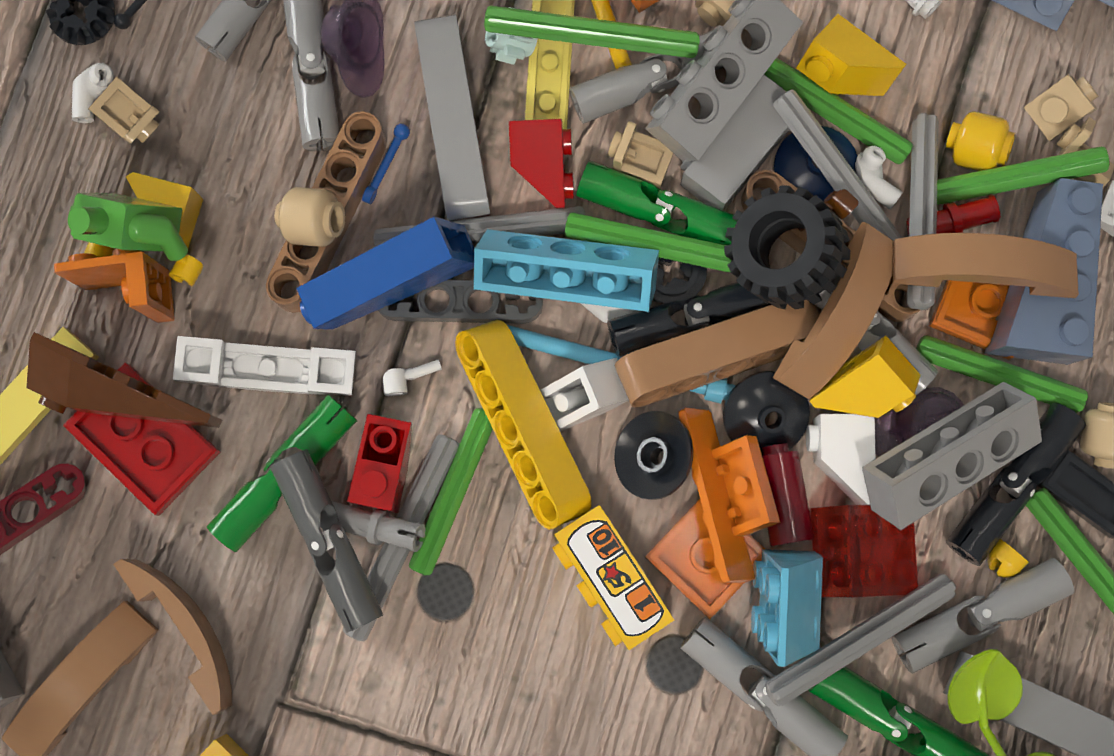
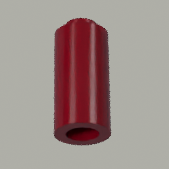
M788 443L761 448L764 466L780 523L767 527L770 546L815 539L799 452L789 451Z

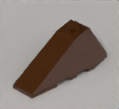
M36 332L33 333L30 339L26 388L41 395L38 401L39 404L56 412L64 414L68 407L85 413L219 428L223 421Z

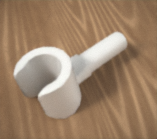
M439 360L406 370L403 368L388 370L383 376L384 395L399 396L407 394V380H413L442 370Z

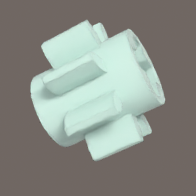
M487 31L485 33L486 44L491 47L490 52L496 53L495 60L512 65L515 64L517 58L523 60L525 57H529L533 53L538 38Z

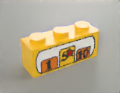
M600 505L554 534L559 543L554 545L552 549L566 570L573 565L583 579L576 586L590 608L599 604L608 619L602 622L601 625L615 647L623 642L627 649L631 650L675 621Z

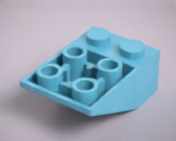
M763 549L762 561H754L753 571L755 579L753 580L754 588H759L760 601L759 606H752L751 629L752 633H757L758 642L763 644L764 650L770 654L779 667H786L820 649L823 557L815 551Z

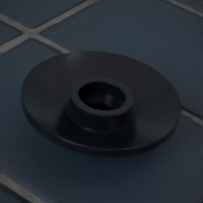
M774 371L757 372L742 379L729 393L723 409L724 428L731 442L746 435L756 436L762 456L761 448L788 443L789 450L793 448L804 435L810 416L808 399L773 379L776 373ZM777 412L778 418L776 422L772 425H766L765 417L767 414Z
M661 411L645 412L632 419L621 432L615 447V469L620 482L631 494L648 500L662 499L677 491L688 477L693 463V443L686 426L675 416ZM663 451V459L659 464L658 456Z

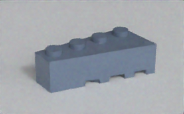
M1060 178L1037 192L1022 238L1043 241L1077 253L1079 295L1076 298L1030 295L1029 287L1010 285L1000 315L995 319L998 322L990 345L985 349L984 354L1003 357L1014 356V358L1064 365L1093 358L1103 184Z

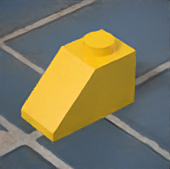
M837 13L814 38L796 69L830 94L884 96L907 64Z
M885 335L844 363L831 380L809 402L815 408L879 418L892 409L895 412H899L912 403L916 398L915 391L921 375Z

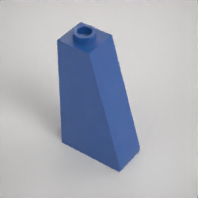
M432 217L297 287L296 289L302 300L300 302L301 313L305 320L313 326V329L333 330L473 269L474 246L465 225Z

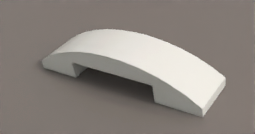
M177 336L173 380L269 392L352 395L356 351L311 347V350L237 344L226 343L220 339Z

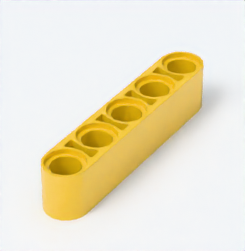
M495 320L459 332L455 341L458 358L537 521L544 528L554 529L589 512L591 508L589 490L507 324L501 320Z

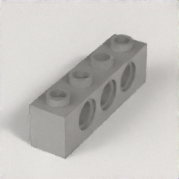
M735 0L728 10L732 15L723 27L721 25L717 26L704 40L702 46L706 50L697 61L691 60L678 74L676 80L680 84L670 96L668 94L664 95L652 108L650 115L653 119L645 129L683 162L684 160L698 161L802 25L803 21L780 0ZM743 29H746L751 35L752 44L750 49L746 48L742 43L741 33ZM718 62L726 70V79L723 84L715 76V67ZM692 96L697 98L701 106L700 114L697 118L691 115L688 108L689 100Z
M1002 382L863 466L862 471L871 510L902 530L1041 443L1042 437L1036 398Z

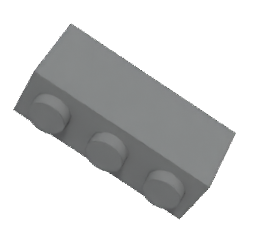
M763 75L698 161L684 160L680 168L685 172L683 173L680 185L704 204L725 211L747 184L750 177L755 174L789 132L790 128L773 105L786 91Z

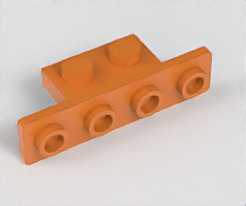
M686 407L678 411L680 421L688 429L693 443L692 478L699 492L703 508V520L708 528L714 550L715 566L723 583L749 582L755 579L744 536L780 523L757 437L746 435L720 446L711 412L709 410Z

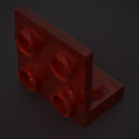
M870 505L810 508L815 537L812 540L813 551L823 557L821 597L854 598L907 595L918 588L914 522L900 530L872 511Z

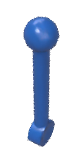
M398 124L394 128L393 133L395 137L370 186L364 191L362 196L363 202L370 205L373 203L377 195V189L402 140L409 137L410 129L405 124Z

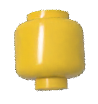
M972 111L964 117L961 124L953 122L946 147L953 149L952 157L957 166L982 171L997 168L998 165L1006 166L1016 133L1010 131L1009 122L1006 119Z

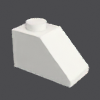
M617 358L582 366L540 390L560 431L602 415L629 401L614 366L618 361Z
M819 414L813 418V425H807L806 448L808 452H813V462L857 506H870L862 467L876 459L875 417L857 414Z

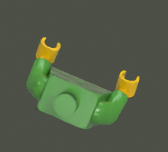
M117 193L76 194L74 203L69 211L68 225L74 239L88 242L84 253L104 257L112 256L115 248L122 250L163 251L168 260L176 261L169 272V276L179 283L186 281L190 286L195 284L202 272V262L187 254L188 248L179 234L182 208Z

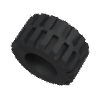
M789 185L779 186L778 193H775L771 188H767L761 191L762 198L759 200L751 196L744 202L748 208L743 213L739 210L736 211L732 219L737 223L734 228L728 227L725 235L731 241L730 245L724 246L725 256L731 260L727 266L730 272L737 277L736 281L767 304L771 303L776 308L786 309L788 304L793 309L804 308V300H808L813 305L822 301L820 293L826 290L831 294L837 288L832 283L835 277L843 278L847 271L841 264L842 260H850L851 250L844 244L850 240L847 231L841 226L843 224L842 221L817 195L813 196L808 190L798 187L795 192ZM796 228L806 229L807 241L801 256L787 267L771 269L769 254L776 239L786 231Z

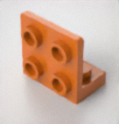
M115 249L112 256L104 257L80 253L69 256L68 262L54 264L55 274L84 290L121 286L123 298L130 308L157 323L175 321L170 271L141 250Z

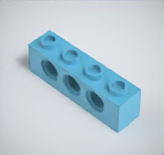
M487 229L474 248V290L649 312L656 290L659 250Z

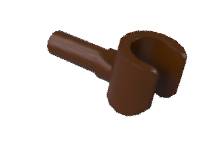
M842 189L830 193L824 200V203L842 220L858 206L859 201L848 190ZM798 228L800 232L805 230L803 228Z

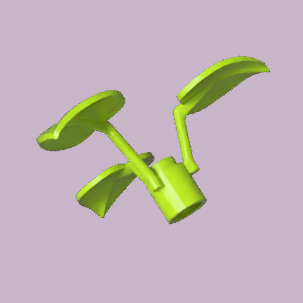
M989 649L967 660L955 673L948 689V706L954 719L961 724H969L979 720V727L996 756H1007L990 729L988 719L1000 720L1015 710L1022 697V679L1017 668L998 649ZM1041 751V752L1031 753V754H1029V755H1027V756H1056V755H1054V754H1052V753H1049V752H1043V751Z

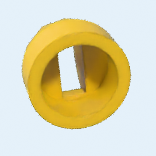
M1002 539L999 540L987 556L989 569L995 570L998 568L997 576L1004 578L1015 576L1029 563Z

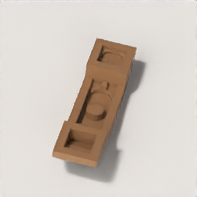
M866 222L860 224L848 245V248L851 250L850 260H842V263L847 266L844 277L839 280L837 288L831 294L806 340L801 342L794 339L773 379L803 397L811 399L838 372L864 336L884 298L893 273V240Z
M984 233L926 234L898 238L893 242V284L939 287L943 280L1026 286L1029 287L1030 295L1076 298L1079 295L1077 253L1054 244L1022 237Z
M120 559L113 565L137 601H152L156 597L159 599L203 667L191 674L188 679L212 715L223 712L231 707L232 689L227 662L213 628L197 604L172 579L152 566L136 559Z
M123 601L46 678L13 719L1 739L19 756H48L67 734L65 730L117 671L123 665L129 664L159 630L128 601Z

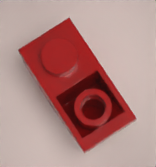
M562 119L509 121L511 167L556 208H566V199H574L573 172L565 173L564 155H572L571 129H563Z
M367 414L347 502L394 513L399 512L408 472L412 432L411 422Z

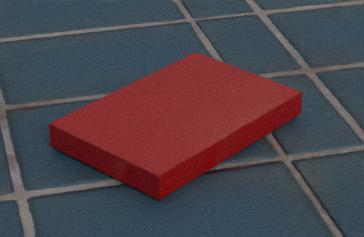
M125 362L118 369V371L152 386L130 364ZM77 411L63 425L156 516H160L221 453L199 430L189 424Z

